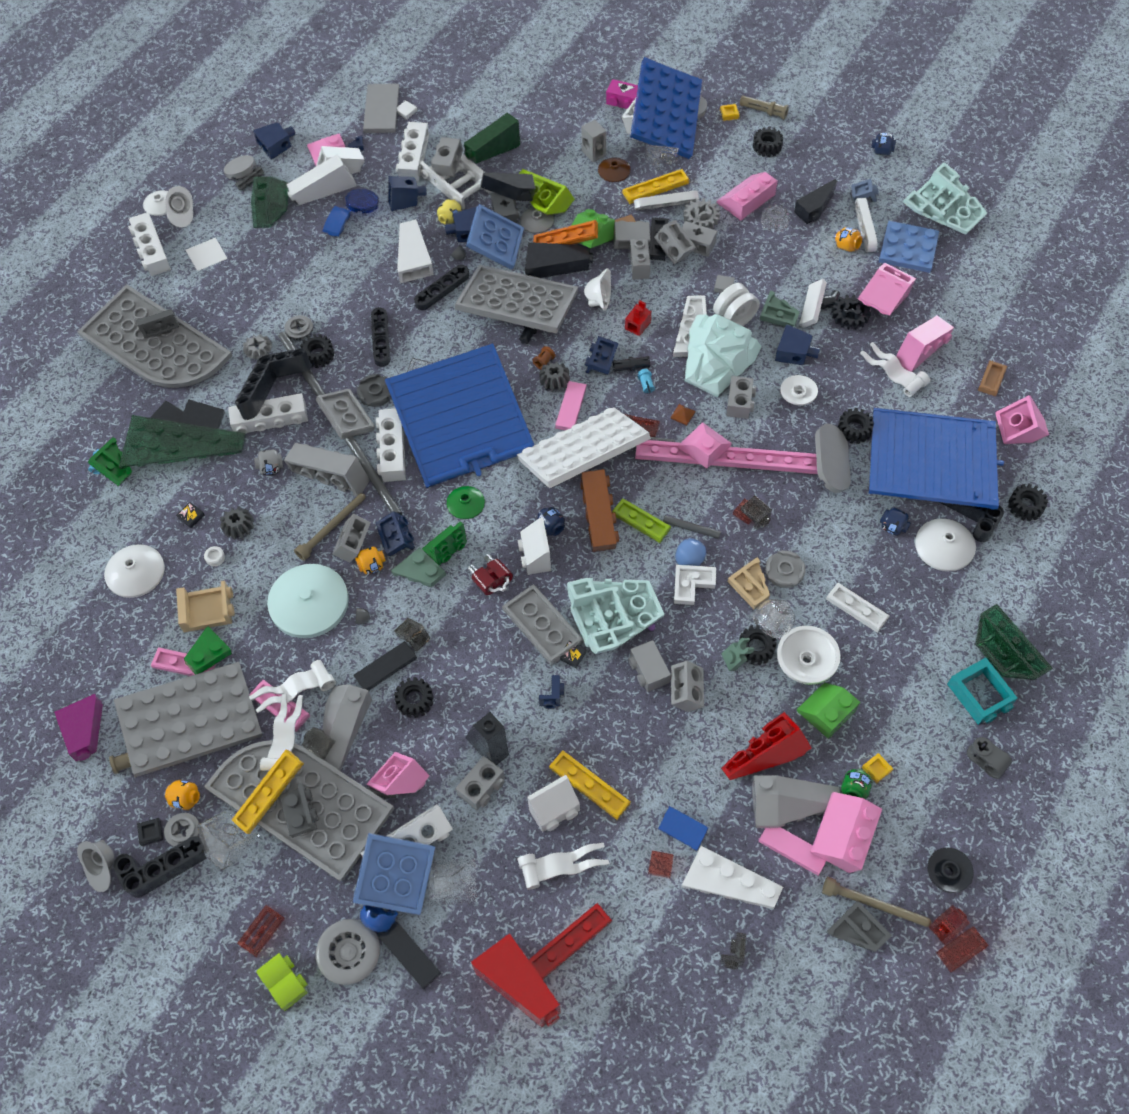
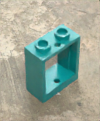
M986 657L953 675L947 683L978 725L986 722V724L992 722L1000 712L1006 714L1014 708V702L1018 698ZM981 674L985 675L1003 698L1001 702L985 711L964 685Z

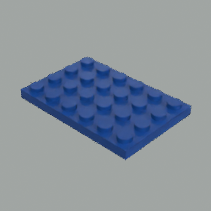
M644 57L641 62L630 137L690 159L693 155L702 79Z

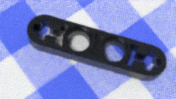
M457 265L418 293L414 298L415 307L418 310L430 308L468 280V267ZM446 281L453 282L451 285L444 284ZM434 290L440 291L439 294H431Z
M378 307L371 312L373 357L377 366L384 367L391 360L388 316L384 308ZM378 315H381V321H378ZM378 328L385 329L383 332H376ZM381 341L386 343L384 346L376 345L378 342ZM380 353L384 355L382 360L380 359Z

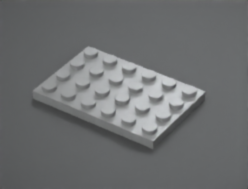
M479 264L456 301L455 310L557 334L578 293V287Z
M239 662L114 699L134 777L262 737L252 700L249 698L250 694Z

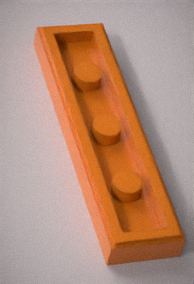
M593 220L533 235V243L575 244L598 238V222Z

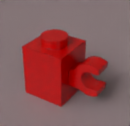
M639 300V304H636L625 318V329L641 336L651 323L652 311L646 308L645 302Z

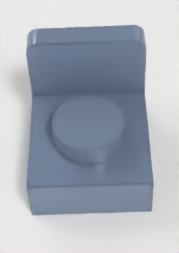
M871 179L851 185L854 202L857 198L871 197L873 202L877 201L878 187L876 184L873 185Z

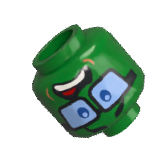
M850 770L844 776L841 791L843 794L866 800L872 788V778L864 770Z

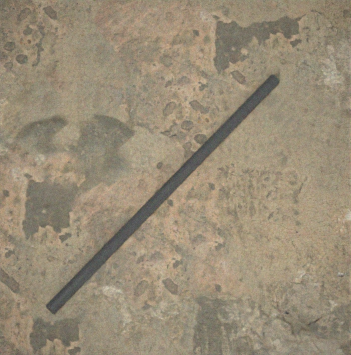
M281 332L278 335L287 351L296 349L286 332ZM311 370L302 372L316 397L324 395L325 392ZM354 437L344 438L354 456L359 459L361 466L389 511H395L402 515V511Z

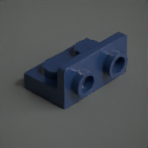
M598 336L596 342L592 341L589 350L592 355L587 356L584 366H587L585 373L589 374L590 369L608 375L619 343Z
M395 511L376 522L385 553L390 557L405 547L410 550L415 548L413 543L414 537L409 532L407 526L409 524L408 520L404 515H400Z

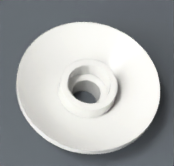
M156 191L148 195L143 203L144 210L153 216L165 215L166 194L168 191Z
M790 376L781 384L780 391L782 397L794 405H807L813 402L818 394L816 383L806 376Z

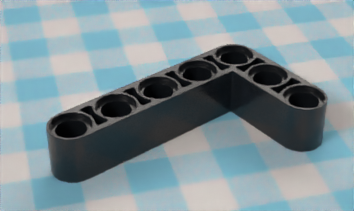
M299 348L269 354L257 360L235 400V404L244 420H250L258 415L277 377L302 373L311 369L312 364L305 349Z

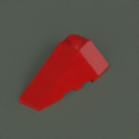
M784 712L767 723L762 728L764 733L758 739L753 737L748 741L750 743L749 747L745 751H738L721 769L729 780H733L793 761L805 755L812 747L801 729Z

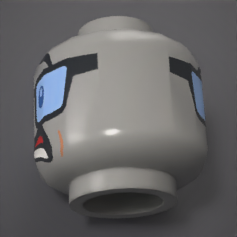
M274 449L259 451L258 458H254L255 469H259L262 475L277 474L280 468H283L281 453L278 454Z

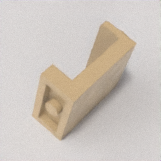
M221 581V587L187 593L184 587L176 589L178 624L183 632L205 629L208 626L211 628L232 624V616H235L234 606L230 603V599L233 598V591L231 586L228 587L225 581Z

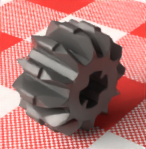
M549 361L548 365H543L542 370L539 372L540 383L544 385L545 390L551 388L552 392L554 389L560 392L561 387L566 388L567 383L570 381L568 368L565 367L564 363L559 365L558 361L555 364Z
M240 506L236 510L231 507L230 512L224 511L225 516L220 517L221 530L224 531L227 537L231 536L234 540L238 536L243 539V534L250 535V529H254L253 516L247 509H242Z

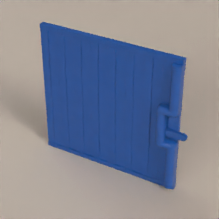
M493 343L385 379L426 488L474 471L477 476H481L482 472L480 469L517 457V454L522 453L525 448L535 446Z
M882 408L873 409L874 425L871 441L869 494L998 509L997 465L1003 466L1004 461L997 460L996 421Z

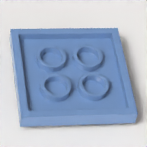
M479 204L475 211L466 247L512 270L515 266L524 227Z
M888 221L879 263L930 273L939 231Z
M368 833L353 903L420 915L435 846Z

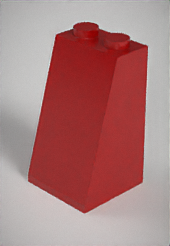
M510 933L471 961L477 976L539 1026L543 1027L547 1024L550 1027L559 1020L560 1017L558 1015L561 1013L560 1004Z

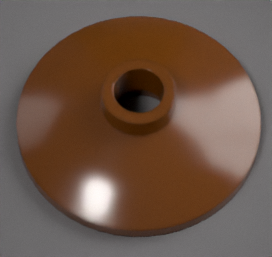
M616 157L605 159L598 166L600 177L609 182L623 181L631 172L629 163Z

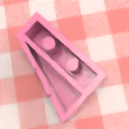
M935 316L910 331L896 355L901 366L907 371H914L937 349L950 341L954 327L939 316Z

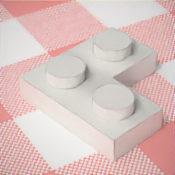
M676 565L674 604L694 605L695 587L715 589L716 567Z

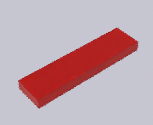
M596 903L532 956L529 961L542 980L612 922L611 918Z

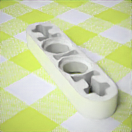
M687 191L644 197L634 200L635 210H645L688 204L690 201L696 202V199L699 200L698 191Z
M857 198L855 201V211L866 252H876L877 237L866 198Z

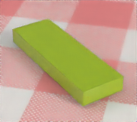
M623 498L612 511L615 512L616 518L659 543L662 542L671 530L670 525Z

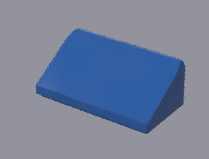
M671 806L667 809L658 828L696 851L708 832L707 826Z

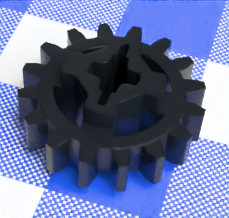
M845 295V299L839 297V300L834 302L831 311L833 313L832 319H836V324L841 323V328L847 326L848 330L851 327L857 330L858 326L863 328L864 324L868 323L872 312L870 311L871 306L864 305L862 301L855 298V295H852V298Z

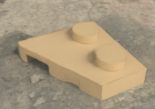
M758 557L728 578L727 582L753 609H756L770 597Z

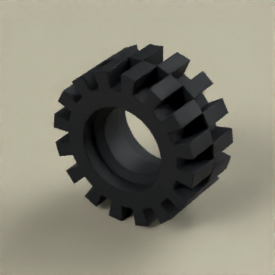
M763 127L762 130L758 129L753 139L754 152H757L758 155L762 154V157H765V155H768V157H771V155L773 157L782 150L783 134H780L779 130L776 132V128H773V130H771V127H768V129Z
M313 334V338L308 336L307 341L304 339L302 341L303 344H300V348L305 349L312 368L314 365L315 368H319V365L325 367L324 363L328 365L330 364L329 360H333L334 349L331 340L325 335L322 337V334H319L316 337V334ZM317 348L324 349L322 352L318 354L311 353L314 349Z
M854 408V411L848 409V412L844 411L843 415H841L837 428L842 431L847 441L849 439L852 444L854 441H856V444H860V441L865 442L866 439H869L874 421H872V416L869 417L870 413L866 412L864 414L863 409L861 411H858V408ZM855 422L863 428L859 430L853 429L848 424Z
M1022 484L1021 487H1016L1008 501V508H1011L1010 512L1012 514L1016 513V518L1021 516L1023 521L1025 518H1027V521L1040 518L1048 503L1047 495L1043 494L1044 491L1042 489L1038 491V486L1035 485L1032 488V484H1028L1027 487L1025 484ZM1021 499H1030L1034 502L1035 506L1028 507L1021 502Z
M753 625L749 626V630L747 628L744 629L740 635L739 640L741 638H749L750 641L759 639L765 645L762 651L754 650L751 654H745L746 662L750 660L752 665L755 662H758V665H761L763 661L767 663L769 659H772L777 645L775 635L772 636L771 630L767 632V627L763 626V629H760V625H756L755 629Z
M413 677V681L407 678L406 683L401 681V687L397 686V692L394 693L398 710L403 715L407 714L409 718L414 715V718H418V714L424 716L425 711H430V706H433L434 700L428 682L425 683L422 678L418 681L417 677ZM412 691H418L422 694L421 701L416 704L408 703L406 697Z

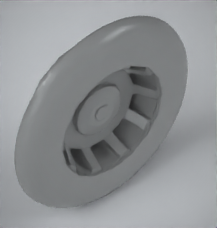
M344 919L329 926L321 935L316 947V963L320 972L329 981L340 985L355 984L365 979L375 968L380 955V943L377 934L357 919ZM342 937L343 940L338 943L337 940ZM331 956H335L336 960L332 961Z

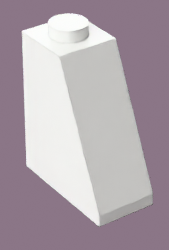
M321 146L316 167L338 154L351 174L360 172L361 166L364 164V157L359 148Z

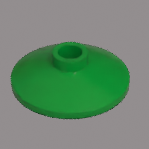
M472 486L458 487L447 498L448 511L459 519L474 518L482 512L485 506L482 492Z

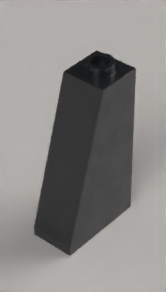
M528 242L525 275L545 278L589 270V264L593 263V253H590V248L584 245Z
M489 712L472 726L466 739L482 757L485 756L497 766L509 756L504 726Z

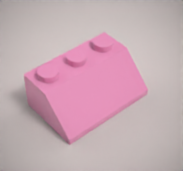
M766 172L751 175L717 200V204L741 221L775 195L778 180Z
M832 792L811 853L848 873L862 870L882 808L863 798Z

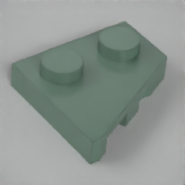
M770 290L761 312L760 320L783 327L790 325L795 328L800 311L790 306L784 299L779 300L775 296V292Z
M420 547L391 570V573L396 577L399 575L408 578L409 581L420 582L429 587L434 586L446 576V572Z

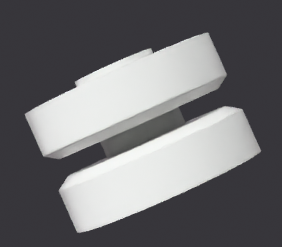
M735 283L727 287L719 295L714 303L713 311L715 314L744 326L754 317L760 302L753 294L749 293L743 284Z

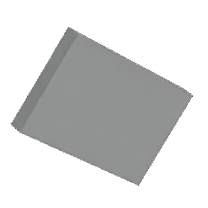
M350 388L316 397V402L340 439L374 431L375 425Z

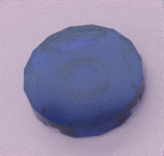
M355 189L347 193L345 197L346 207L354 213L359 211L362 214H367L378 208L379 198L371 190Z

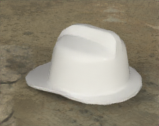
M175 186L169 189L166 194V214L169 221L174 226L180 228L188 226L193 220L192 195L186 188Z

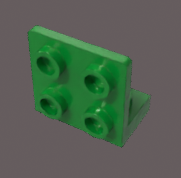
M460 521L454 527L450 525L425 545L422 550L438 565L448 562L451 555L456 551L462 550L467 543L464 524Z

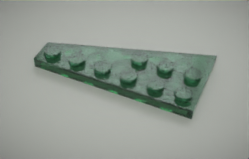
M132 415L119 468L126 469L130 466L141 467L152 463L164 464L186 461L197 457L201 459L212 455L224 456L242 453L246 435L241 432Z

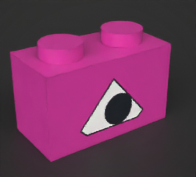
M612 79L606 91V104L628 109L636 98L638 85Z

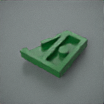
M112 437L89 459L88 463L117 486H120L132 474V470L125 461L123 452H120L116 439Z
M208 626L187 653L184 661L194 674L197 675L232 653L231 649Z

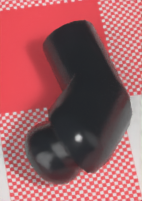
M834 290L830 296H824L821 309L833 307L834 302L838 301L840 297V292Z

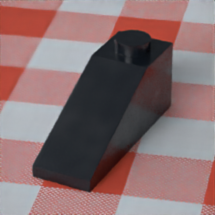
M483 172L481 188L515 201H533L536 188L532 174Z
M834 179L796 200L794 213L806 224L817 221L835 193L837 180Z

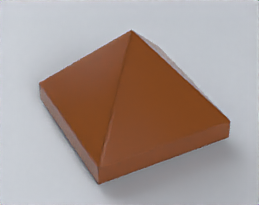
M679 404L671 415V419L687 426L696 411Z

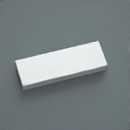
M824 279L809 285L799 324L802 328L813 325L818 321L827 284Z
M837 583L826 597V600L877 633L889 618L888 614L840 583Z

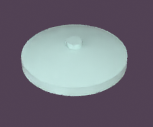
M304 564L286 571L275 581L268 595L267 606L272 621L282 632L296 638H313L329 632L342 620L347 611L349 595L343 579L333 569L319 564Z

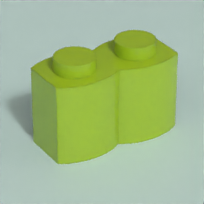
M278 953L256 970V973L280 1008L286 1011L308 993L305 989L308 984L301 974L295 975L292 970L295 965L288 955L283 957Z

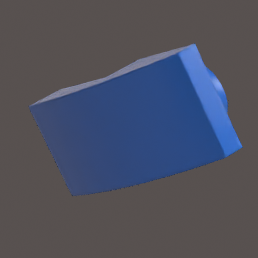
M334 206L322 232L328 233L330 236L339 237L344 230L351 211Z

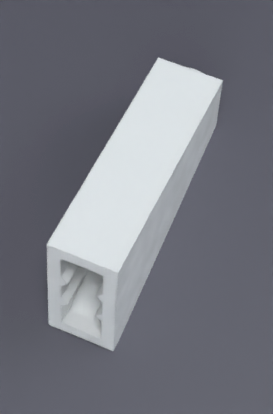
M337 154L288 183L289 192L287 193L292 201L295 200L299 205L356 187L357 184Z
M416 219L400 223L397 269L400 283L434 275L432 262Z

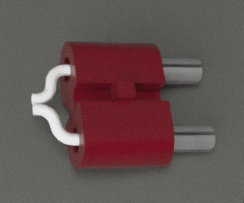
M489 554L484 557L487 562V568L481 567L477 570L474 565L468 567V570L472 573L471 579L485 595H491L497 591L504 592L507 589L506 585L513 578L510 570L499 559H493Z

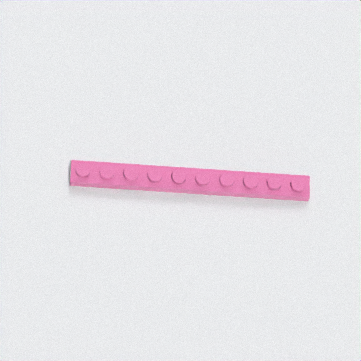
M647 440L636 446L635 459L700 464L679 449L678 445L680 443ZM729 447L712 464L713 466L818 474L816 454Z

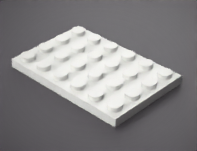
M613 407L606 409L597 416H591L582 423L573 425L572 428L566 431L558 432L555 436L544 439L533 447L525 448L517 456L519 461L547 487L552 488L651 438L648 431Z

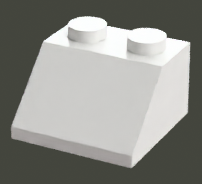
M539 518L520 532L521 539L518 540L519 551L524 553V556L521 557L522 568L527 569L528 575L551 571L550 550L544 520Z
M566 775L527 797L529 811L542 832L556 829L559 826V822L565 819H573L578 815V811H580V803Z

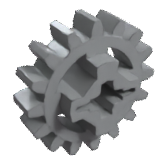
M704 198L702 201L696 199L695 203L690 201V204L685 206L683 212L684 222L687 221L713 229L714 225H718V220H720V208H716V203L711 204V200L705 202Z

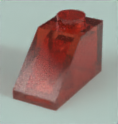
M952 905L929 926V929L946 945L970 923L967 920L966 914L961 909Z

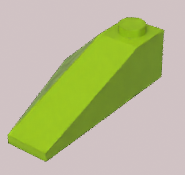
M524 169L520 171L519 174L533 175L536 190L533 201L529 202L537 211L547 215L566 212L575 200L566 186Z

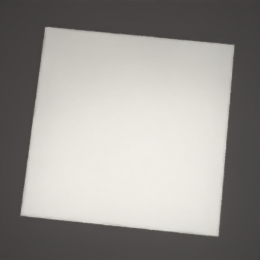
M216 238L186 249L197 271L227 259Z

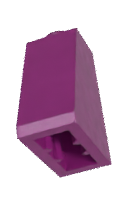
M96 694L54 712L68 754L75 761L86 760L97 752L103 704Z

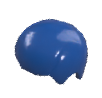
M364 905L360 912L362 923L375 932L389 930L398 916L396 910L385 912L383 908Z

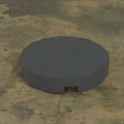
M373 374L363 378L357 387L359 400L371 407L382 406L389 402L391 396L385 383V379L388 377Z

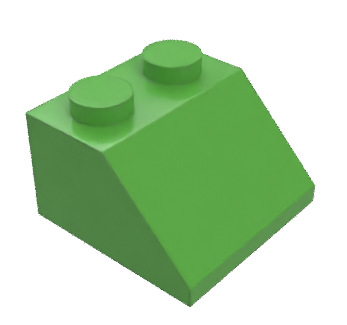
M592 209L579 213L571 225L593 220L598 222V238L579 243L589 248L613 240L615 226L614 219L609 218L605 214H598Z
M824 682L796 711L829 739L856 712L860 701L845 688Z

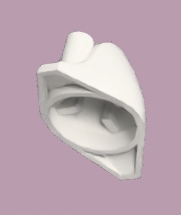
M605 269L599 276L587 283L584 294L589 300L590 307L600 306L604 311L607 310L611 296V272L609 269Z

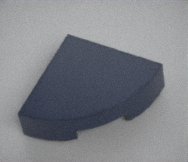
M363 136L355 137V140L349 143L347 148H359L360 151H364Z

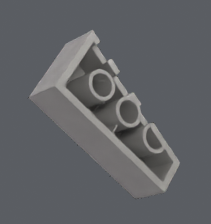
M295 443L284 459L292 472L312 480L315 477L325 485L332 483L338 487V490L343 492L350 490L353 492V496L356 497L364 491L370 481L359 459L354 455H345L338 451L332 452L321 447L315 448L308 444Z

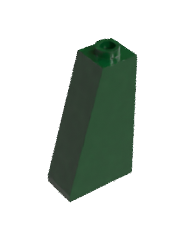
M507 112L464 142L465 156L477 164L520 146L519 120Z

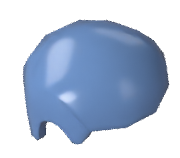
M694 538L685 539L677 547L675 553L676 562L679 565L700 566L706 557V547Z

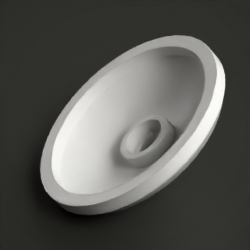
M934 519L925 523L919 529L915 539V547L920 558L929 566L941 571H957L966 567L972 561L976 551L975 540L971 532L962 524L950 519Z
M140 544L131 545L119 550L111 557L106 565L104 577L107 586L113 593L121 597L134 598L149 593L159 584L164 574L165 565L163 558L154 548Z
M799 626L783 635L778 644L777 659L783 672L791 679L803 684H819L830 679L837 671L840 663V650L834 638L826 631L814 626ZM803 659H809L810 662L806 663L803 661Z

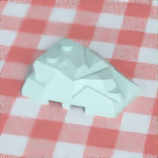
M946 163L941 164L933 172L927 183L917 192L914 190L903 201L916 213L965 235L987 214L977 198L969 195L967 192L969 190L968 186H963L958 180L960 178L959 174Z
M714 314L711 317L708 315H697L689 330L690 339L687 348L688 359L686 361L685 382L718 397L730 386L731 376H740L747 367L755 362L762 346L757 339L751 337V330L718 314Z
M584 578L567 583L568 596L571 601V613L585 646L590 647L591 651L595 654L618 648L665 615L650 581L647 580L612 582V579H605L604 582L593 581V578Z

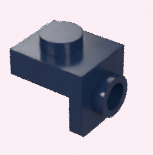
M552 675L551 695H539V706H543L546 709H554L556 706H560V695H564V683H560V675Z

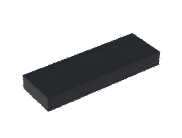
M652 218L649 243L650 260L665 261L666 253L654 237L665 224L669 223L668 218Z
M404 641L353 676L361 688L369 691L416 660L417 656L406 641Z
M397 921L393 923L389 930L378 936L423 990L441 974Z

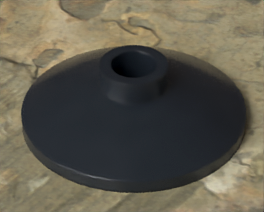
M950 847L940 848L930 856L927 863L929 878L936 887L945 892H961L973 880L974 870L972 863L958 849ZM945 869H950L952 871V875H947L945 873Z

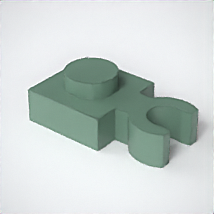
M741 638L721 653L729 671L737 670L747 661L745 654H751L754 651V647H746L747 642L750 641L749 638Z

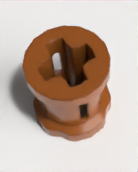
M543 346L541 353L534 357L532 362L537 368L542 370L543 365H547L550 360H554L556 354L550 347Z

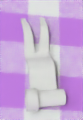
M873 342L870 346L876 355L888 361H877L872 359L866 352H860L867 362L871 365L883 367L893 382L904 386L903 392L908 397H912L920 388H924L930 383V377L925 372L920 371L916 375L911 371H907L901 366L895 355L881 352Z
M316 660L310 665L311 670L291 675L280 686L262 687L250 695L249 698L253 700L265 693L287 694V703H289L303 690L320 687L322 691H327L335 686L336 681L327 672L322 661ZM272 696L265 700L256 709L257 713L263 711L271 704L281 703L282 696Z
M282 694L280 712L275 718L273 725V743L269 750L268 758L262 757L260 761L261 771H269L286 749L292 752L295 743V724L301 715L303 695H298L294 713L284 722L287 715V694Z
M604 843L589 844L572 852L552 853L538 859L535 858V854L519 857V868L523 870L527 890L540 887V881L558 875H574L591 867L609 865V860L591 859L573 864L574 861L585 854L604 848Z

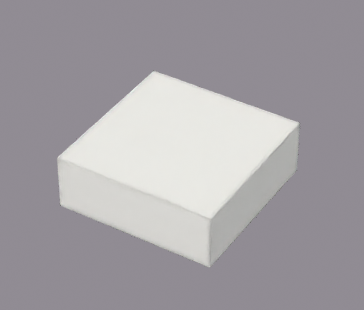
M404 101L397 107V114L405 119H408L418 111L416 106L407 101Z

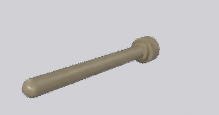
M360 493L306 544H299L294 549V553L301 560L306 561L311 556V549L365 500V494Z
M829 876L825 879L822 894L831 897L838 894L854 901L858 900L862 904L922 926L929 927L931 925V920L928 917L840 886L836 879Z

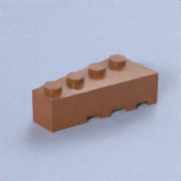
M604 469L582 472L580 487L583 493L584 505L586 504L585 512L587 523H589L588 531L592 552L616 549V545L619 542V533L614 531L613 524H616L615 512H611L613 497L612 494H608L607 487H610L609 475L605 476Z

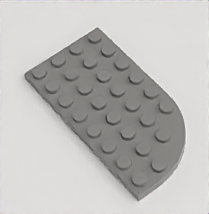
M127 284L77 331L80 337L144 380L168 388L186 387L200 383L219 371L233 356L229 350L176 317L179 324L178 328L144 338L136 320L166 311V309Z
M273 740L251 744L231 755L217 769L204 788L239 811L269 772L260 770V761L262 757L268 758ZM294 743L292 753L304 764L281 794L297 789V784L302 783L306 788H310L313 800L310 801L311 807L316 809L319 821H316L317 829L292 838L289 835L280 796L257 825L342 883L361 857V852L365 849L368 833L377 834L395 808L314 753Z

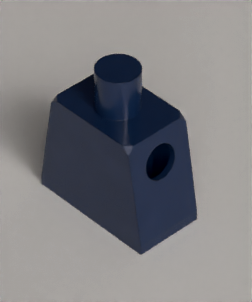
M277 122L253 130L256 142L271 160L291 147L290 137L296 135L292 126L283 129Z
M388 176V203L391 212L417 206L418 197L427 196L426 186H417L414 177Z
M477 207L454 213V223L444 224L446 235L456 233L458 242H467Z
M786 325L776 351L775 361L804 365L807 356L818 359L821 348L811 346L813 338L811 334Z

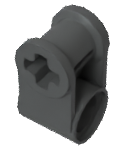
M977 738L967 749L968 758L995 779L1001 778L1012 764V758L987 738Z

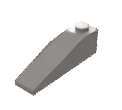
M350 684L333 687L325 704L320 758L339 771L343 767L372 701L368 690Z
M776 775L754 776L752 798L756 828H779L785 826V823L795 820L799 822L804 820L805 817L814 814L817 816L824 814L832 792L840 793V789L836 786Z

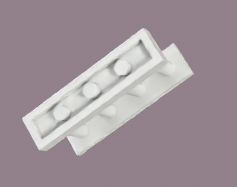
M463 153L456 173L460 171L466 175L452 184H448L445 181L451 176H439L432 166L429 167L423 161L420 162L421 176L430 181L449 199L457 201L462 210L465 209L464 199L479 189L483 190L480 184L484 171ZM469 180H473L476 183L461 194L456 190Z

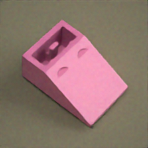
M884 263L874 274L858 300L862 301L864 305L871 306L880 313L890 316L906 299L916 278Z

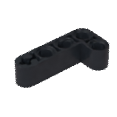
M939 502L977 522L972 534L978 542H987L1004 515V510L1000 505L998 509Z
M193 836L141 867L129 854H121L115 858L113 868L122 888L132 897L140 898L204 861L208 857L210 849L200 837ZM181 857L180 862L176 865H173V861L176 858ZM130 862V867L123 871V867ZM160 869V873L156 877H152L154 871ZM140 881L138 887L132 890L133 884Z

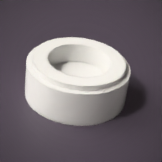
M213 546L205 551L204 559L208 565L218 566L224 562L225 554L220 547Z

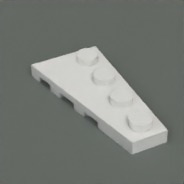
M687 296L673 357H688L689 330L697 315H707L705 296Z
M702 846L681 886L682 888H691L703 893L716 894L728 899H737L745 903L774 909L783 889L782 886Z

